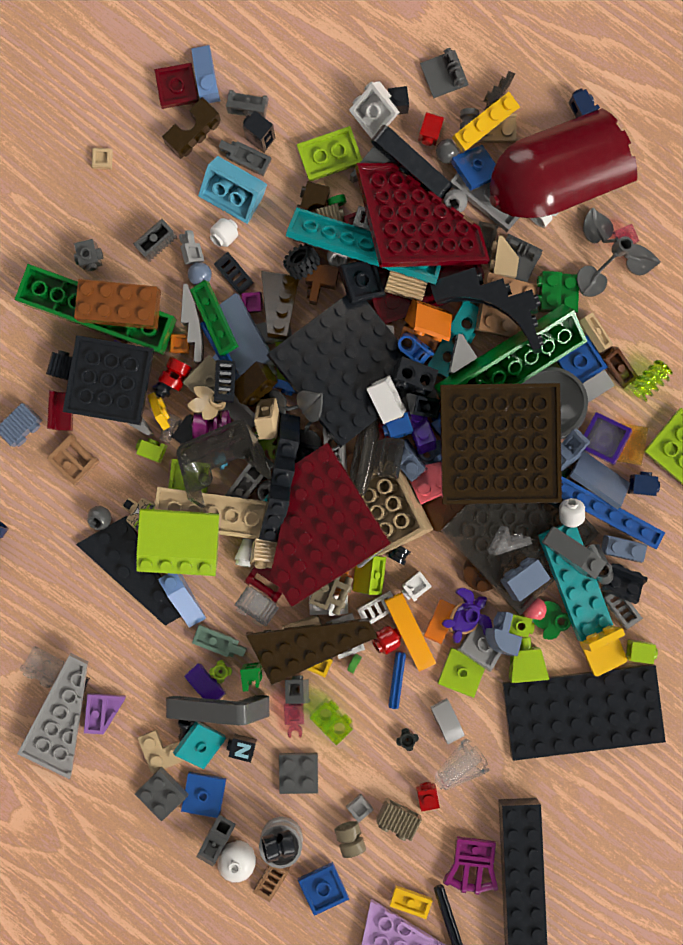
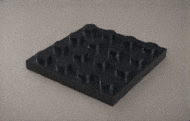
M76 335L62 412L141 426L154 349Z

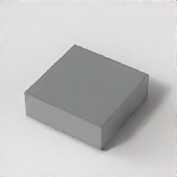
M362 794L358 795L346 806L358 823L373 811V807Z

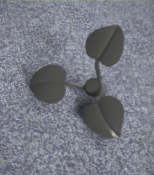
M594 208L588 212L584 219L583 232L585 237L594 244L601 240L603 243L614 244L612 245L613 255L598 271L593 266H584L579 270L577 284L580 293L586 297L597 296L605 290L608 280L606 276L600 273L617 256L627 258L626 266L628 270L639 276L647 274L661 262L647 248L633 244L631 238L623 236L620 239L618 237L609 239L614 231L613 224L605 215L599 213Z
M272 389L264 395L265 399L276 398L280 417L282 413L286 414V411L300 408L309 422L305 426V430H300L299 442L318 447L322 446L320 437L314 431L309 430V427L313 422L319 420L321 416L323 393H314L306 390L300 391L297 394L298 405L291 407L286 406V397L278 390Z

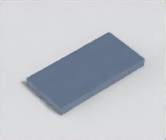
M233 294L222 302L220 307L239 346L229 352V355L236 362V370L241 376L256 361L264 364L271 361L267 357L270 349L239 294Z

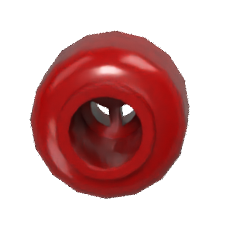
M385 626L376 632L377 638L372 640L376 651L387 655L400 647L402 636L397 628L393 629L390 626Z

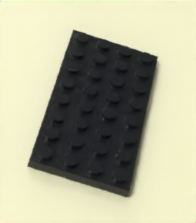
M654 664L612 669L600 676H594L592 672L551 676L549 680L502 682L511 758L513 761L666 742L657 670Z

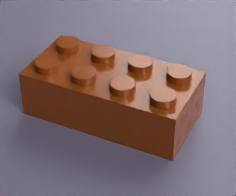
M78 279L74 318L81 323L157 330L161 290L157 286Z

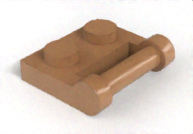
M71 434L47 459L73 485H77L100 461L86 451L76 441L77 438ZM69 446L88 462L85 466L67 450Z

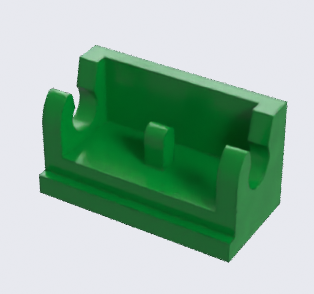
M260 662L244 664L240 669L243 692L249 691V685H252V681L256 682V688L259 687L263 677Z

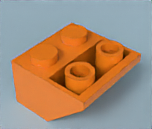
M412 299L404 319L409 324L408 327L412 328L413 332L418 335L424 336L428 334L436 341L442 342V339L449 341L452 314L445 309Z

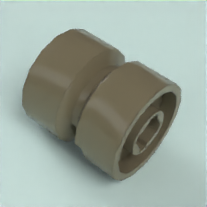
M357 821L343 823L334 829L337 841L341 842L339 847L343 858H352L365 852L366 846L363 837H360L361 830Z

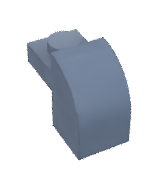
M573 429L561 443V471L572 465L583 454L582 451L590 443L578 429Z
M408 439L401 441L389 452L396 467H400L411 482L427 470V467L417 457L419 455L418 451Z
M497 612L493 620L494 628H486V640L494 651L508 656H518L522 637L509 633L513 614Z

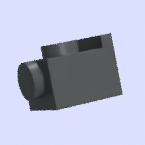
M292 676V680H285V704L310 703L309 679H303V676Z

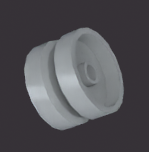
M283 816L273 818L267 822L262 830L261 837L269 834L277 836L278 832L289 829L294 842L295 856L285 859L280 856L278 861L267 863L260 838V855L265 863L271 867L280 869L289 867L301 855L302 829L291 818Z

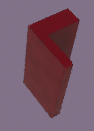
M49 390L47 429L73 431V414L62 412L66 392Z

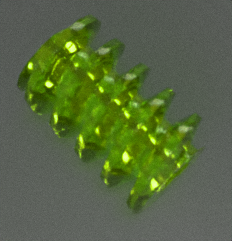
M655 360L653 365L648 367V370H644L642 375L637 377V381L631 382L630 389L635 396L647 402L648 400L645 395L652 397L653 393L651 390L658 392L657 384L663 387L664 383L662 380L670 381L668 374L672 375L673 372L664 362Z

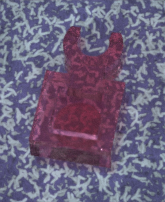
M284 704L285 725H290L288 737L291 738L292 731L296 730L299 733V738H301L303 729L299 724H304L305 722L304 704Z

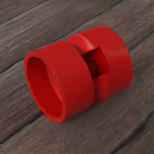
M170 356L165 365L167 370L162 371L158 381L180 392L184 385L183 379L189 376L193 368ZM171 372L179 375L177 380L170 377Z

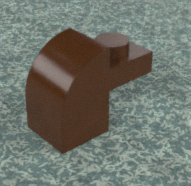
M319 265L316 266V271H312L313 274H307L308 277H306L305 282L308 285H312V287L308 286L306 298H309V304L317 305L321 287L336 290L339 274L338 267Z

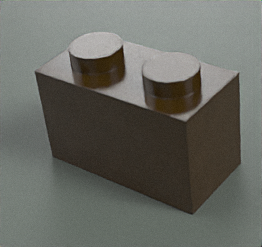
M256 361L235 381L234 394L240 404L252 407L266 393L270 392L278 381L267 364Z

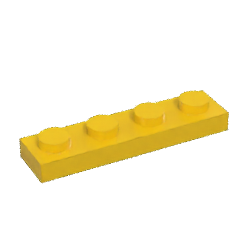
M508 92L451 138L462 153H464L519 109L520 106L511 93Z

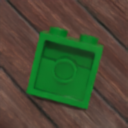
M543 271L537 277V287H540L538 297L541 304L539 312H551L564 304L573 309L575 314H577L579 302L577 274Z

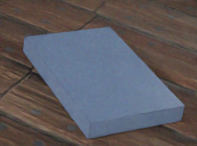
M582 451L583 454L577 459L570 477L618 510L623 504L630 483L594 457Z

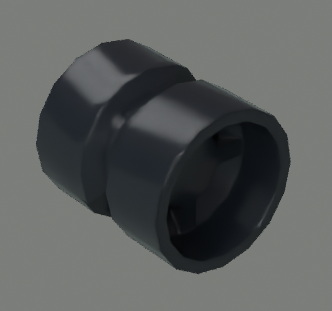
M289 829L278 832L277 836L269 834L261 837L267 863L278 861L280 856L284 859L295 856L294 842Z

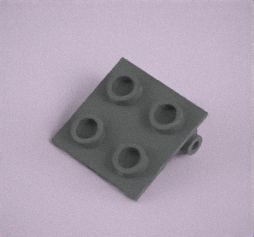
M451 48L445 49L443 55L420 63L433 99L469 85L455 50H451Z
M508 234L506 241L519 257L515 279L528 282L543 250Z

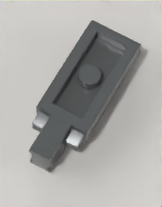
M221 140L218 146L219 150L226 154L225 157L263 177L272 160L270 156L238 141H232V144Z

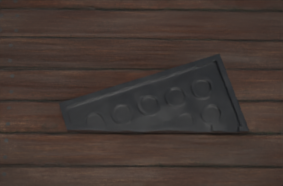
M128 516L121 518L105 529L76 544L165 626L181 617L158 580L161 578L160 573L137 572L138 534L126 521Z

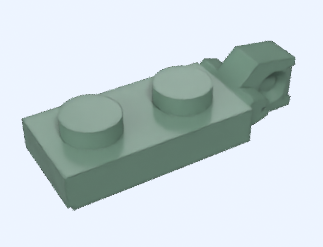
M200 624L192 641V644L226 657H233L234 654L243 657L247 648L238 645L239 640Z

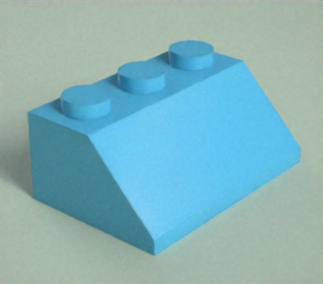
M217 156L207 166L198 196L248 224L263 198L267 183Z

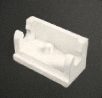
M390 375L372 383V386L367 388L383 424L404 415L406 408Z

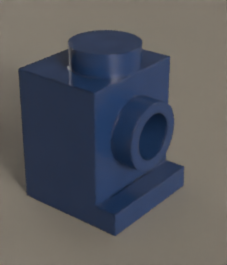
M583 88L573 92L568 102L576 118L600 108L598 104L594 106L593 96L588 93L587 89L583 90Z

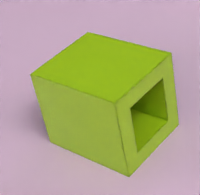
M628 639L626 657L629 661L654 664V659H657L658 649L655 644Z

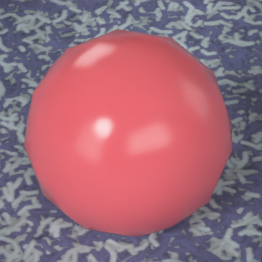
M537 597L528 598L522 606L523 615L531 619L541 620L547 612L544 601Z

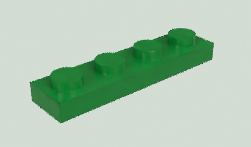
M204 280L190 289L219 355L225 356L239 347L209 281Z

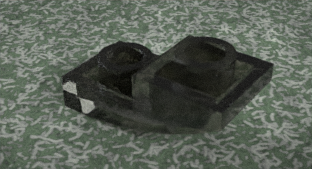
M508 71L506 77L502 76L498 87L494 85L492 92H487L484 102L487 103L485 110L507 93L516 73Z

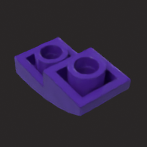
M197 663L184 676L202 698L220 700L226 694L217 680L211 678L200 663Z

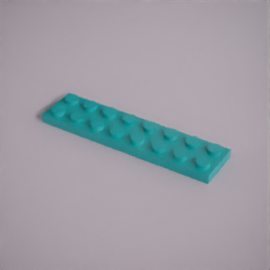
M296 208L287 229L286 237L379 266L371 231ZM441 266L382 268L436 285Z

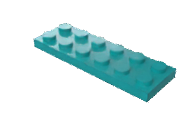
M563 524L556 526L557 529L583 545L577 527L571 528ZM548 530L539 534L538 537L576 638L582 642L586 640L588 635L602 632L603 628L613 625L597 579L582 575L542 543L549 532Z

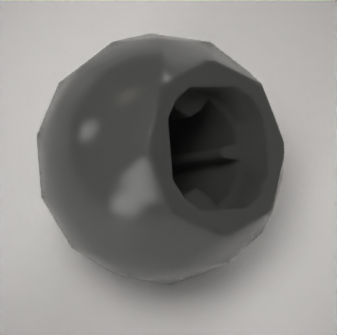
M452 139L442 140L437 145L436 155L442 163L450 164L452 157L459 154Z
M95 506L87 514V522L95 530H103L111 523V513L103 506Z

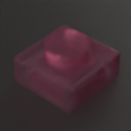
M632 224L613 232L615 238L618 237L620 239L623 236L631 238L633 244L640 241Z

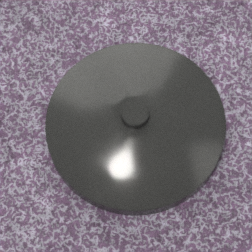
M547 367L522 383H560L561 440L566 438L573 429L580 428L587 415L588 396L584 385L574 374L561 368Z

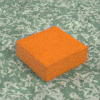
M171 334L169 353L189 354L188 334Z

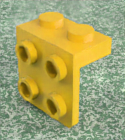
M610 625L603 628L602 632L588 635L586 640L579 642L594 676H600L627 662L626 654L619 638L625 636L623 628Z

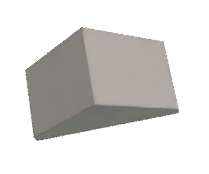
M458 334L455 338L448 374L452 375L477 358L463 334Z

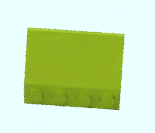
M140 508L137 572L216 576L219 513Z

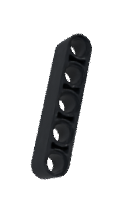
M382 125L371 139V143L376 149L399 167L403 173L410 175L421 183L420 187L428 193L432 191L443 199L452 188V184L390 127Z

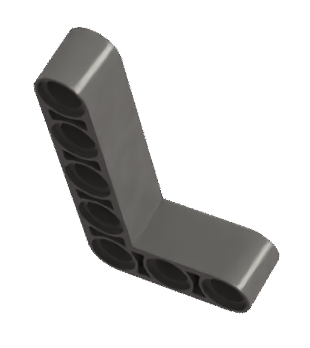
M256 695L240 701L184 696L166 697V718L240 726L270 716L268 695Z

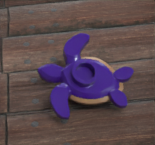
M458 588L456 594L463 601L454 607L450 619L444 620L442 625L445 628H449L451 633H454L452 636L454 643L461 641L462 634L473 632L477 628L478 623L481 625L486 636V628H492V622L490 617L480 614V610L485 607L487 598L480 596L474 600L472 591L466 588Z

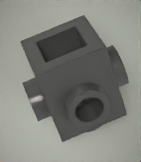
M93 239L74 243L76 250L74 259L76 264L83 270L94 271L97 267L102 266L101 259H104L103 253Z

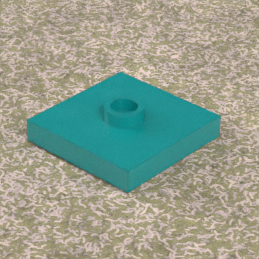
M195 721L173 753L176 757L204 769L227 738L224 734Z

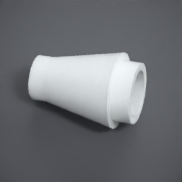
M242 539V543L235 556L236 565L243 567L251 566L250 557L254 540Z

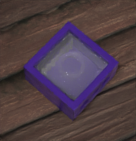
M596 412L584 434L590 443L583 451L614 466L632 434V429Z

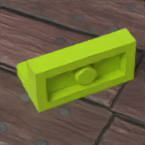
M375 556L360 568L355 567L352 589L354 592L382 595L386 557Z

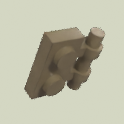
M346 576L343 583L339 581L340 577L313 593L308 603L327 610L329 604L334 605L332 613L339 616L341 610L345 608L346 603L344 602L348 592L351 593L353 588L351 585L354 579ZM336 587L341 589L338 599L333 598Z

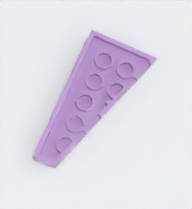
M371 899L361 945H445Z

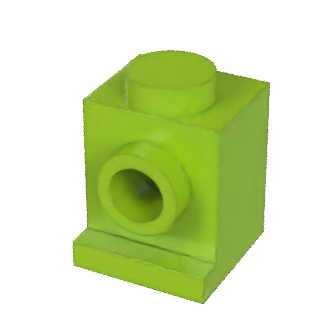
M150 438L147 441L139 439L135 449L137 450V455L161 463L168 445L161 443L158 446L159 442Z
M512 613L513 617L509 633L527 638L529 634H533L535 623L532 622V619ZM519 623L524 624V627L521 630L518 629Z

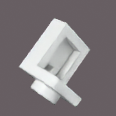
M419 571L402 584L404 588L402 593L408 600L412 598L415 602L420 595L432 586Z

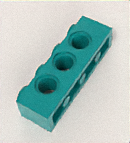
M468 301L463 302L451 323L450 340L442 339L428 364L429 367L437 369V375L443 379L451 375L448 374L450 362L443 360V354L449 353L452 356L454 347L452 338L458 334H463L467 342L471 344L476 335L473 331L476 328L479 307ZM463 320L469 321L471 328H463L461 322Z

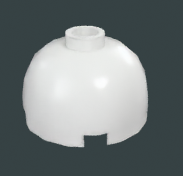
M241 840L226 843L217 859L220 875L232 883L246 880L253 873L256 865L253 848Z

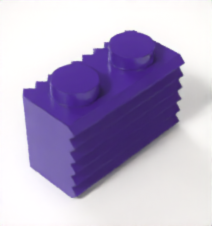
M408 411L407 413L413 428L412 437L418 453L423 454L437 448L436 438L428 418L410 414V411Z

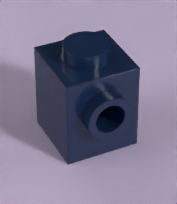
M640 472V475H630L628 494L657 496L660 490V482L658 477L652 476V472Z

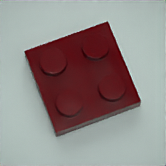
M192 63L154 69L162 109L193 104L199 101Z

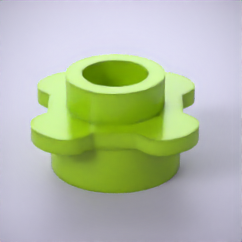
M218 660L217 665L214 668H210L209 674L218 683H223L225 678L232 674V669L227 667L223 660Z

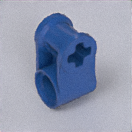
M412 333L402 334L398 341L399 349L410 360L424 364L430 356L435 354L429 346L421 342ZM409 338L413 344L410 347H405L402 344V340Z

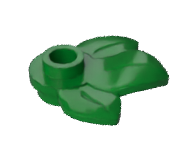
M544 601L547 608L545 617L541 620L532 619V622L537 627L544 629L543 639L552 640L557 638L561 631L567 630L571 622L568 614L562 612L558 604ZM559 618L564 619V623L562 625L558 624Z

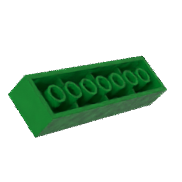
M27 264L14 299L18 303L130 344L153 348L155 353L165 354L177 321L174 316L159 311L157 330L81 323L74 318L78 281Z
M562 304L537 320L539 327H536L535 330L537 335L541 334L544 345L541 346L542 352L533 353L528 339L521 330L434 385L439 398L440 385L522 384L585 344L587 339L575 311Z

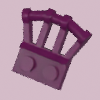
M457 836L454 862L445 875L443 884L451 885L460 890L461 893L468 891L474 892L476 895L490 890L498 891L493 870L496 842ZM459 865H464L462 881L460 882L453 877ZM470 866L477 867L475 884L468 883ZM483 868H488L491 882L481 884Z

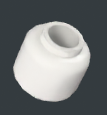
M221 218L210 229L212 242L218 247H228L238 237V226L231 219Z
M575 498L566 499L559 505V519L563 525L574 528L585 521V506L583 502Z

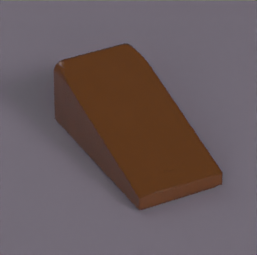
M612 346L600 355L608 367L606 369L623 389L638 378V375L619 347Z

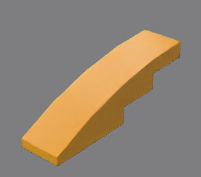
M402 592L384 600L418 671L420 672L436 664Z

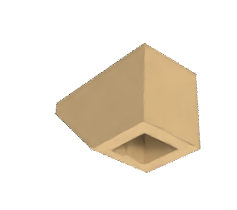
M498 236L497 240L492 243L491 253H494V258L490 260L488 271L515 279L519 257L505 238Z

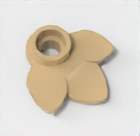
M196 386L193 389L197 398L187 405L191 411L202 413L203 420H210L217 416L218 411L225 408L226 402L214 403V392L211 388Z

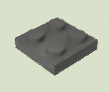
M279 753V794L318 793V753Z
M162 767L135 793L161 822L189 795Z

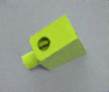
M522 637L518 656H510L509 680L512 683L549 680L542 650L539 647L531 646V637Z

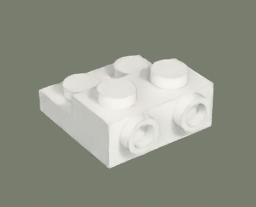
M372 81L364 88L365 92L354 99L352 102L354 105L349 109L371 139L382 125L388 126L400 113L390 101L391 95L380 81Z

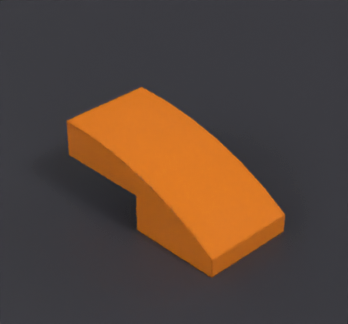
M442 599L438 601L424 637L442 644L449 629L445 628L442 622L450 619L455 605Z

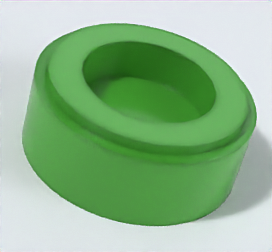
M355 654L347 671L354 674L362 656Z

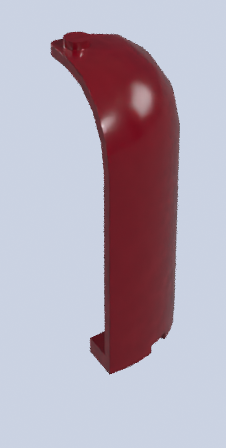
M601 108L518 140L504 151L494 167L490 184L489 200L491 205L513 217H545L637 181L636 157L631 155L629 148L631 141L626 131H621L616 124L618 120L610 112Z

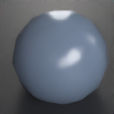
M196 262L190 266L188 279L193 285H198L204 280H211L212 271L207 264Z

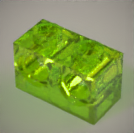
M325 698L310 713L309 718L337 746L353 730V725L351 724L353 721L346 713L343 715L338 710L339 706L332 699L329 701ZM323 709H328L331 711V715L323 717L320 712ZM342 723L345 728L342 731H337L334 725Z

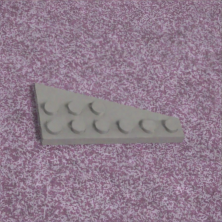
M72 653L68 656L17 753L68 779L72 775L88 661Z

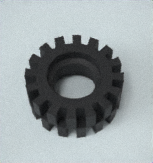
M304 243V245L300 244L298 248L294 247V250H290L288 252L289 255L284 257L283 266L290 276L296 280L297 278L300 280L302 277H308L307 274H313L312 271H316V266L320 265L319 255L307 243Z

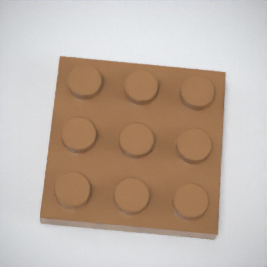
M490 272L484 273V284L503 278L505 284L509 283L512 295L531 289L534 295L537 293V285ZM479 304L475 330L510 338L521 331L505 314L492 307Z

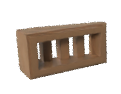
M268 865L253 893L270 902L289 873L290 867L280 869ZM272 869L281 873V875L279 876L275 874L274 872H272ZM270 875L274 877L275 879H277V882L268 878V876ZM267 881L268 883L272 884L274 887L271 888V887H269L268 885L264 884V882ZM260 888H265L266 890L270 891V894L268 895L260 890Z

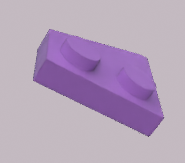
M88 693L84 733L104 734L126 699V696Z

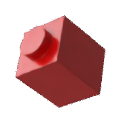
M426 112L418 141H421L426 146H436L444 117Z

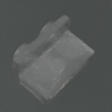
M35 646L19 670L23 672L24 676L30 679L35 678L40 681L42 686L50 688L53 687L65 662Z

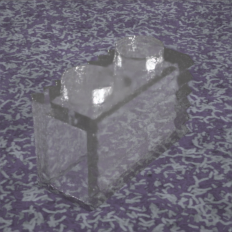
M250 585L246 587L234 604L240 614L244 616L248 614L253 618L252 622L260 627L262 625L266 627L280 607Z

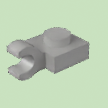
M186 230L185 234H180L179 239L183 244L180 247L185 264L203 263L204 257L200 243H195L193 231Z

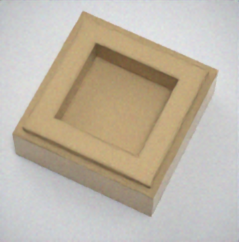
M92 148L91 167L93 169L112 170L113 150L108 148Z

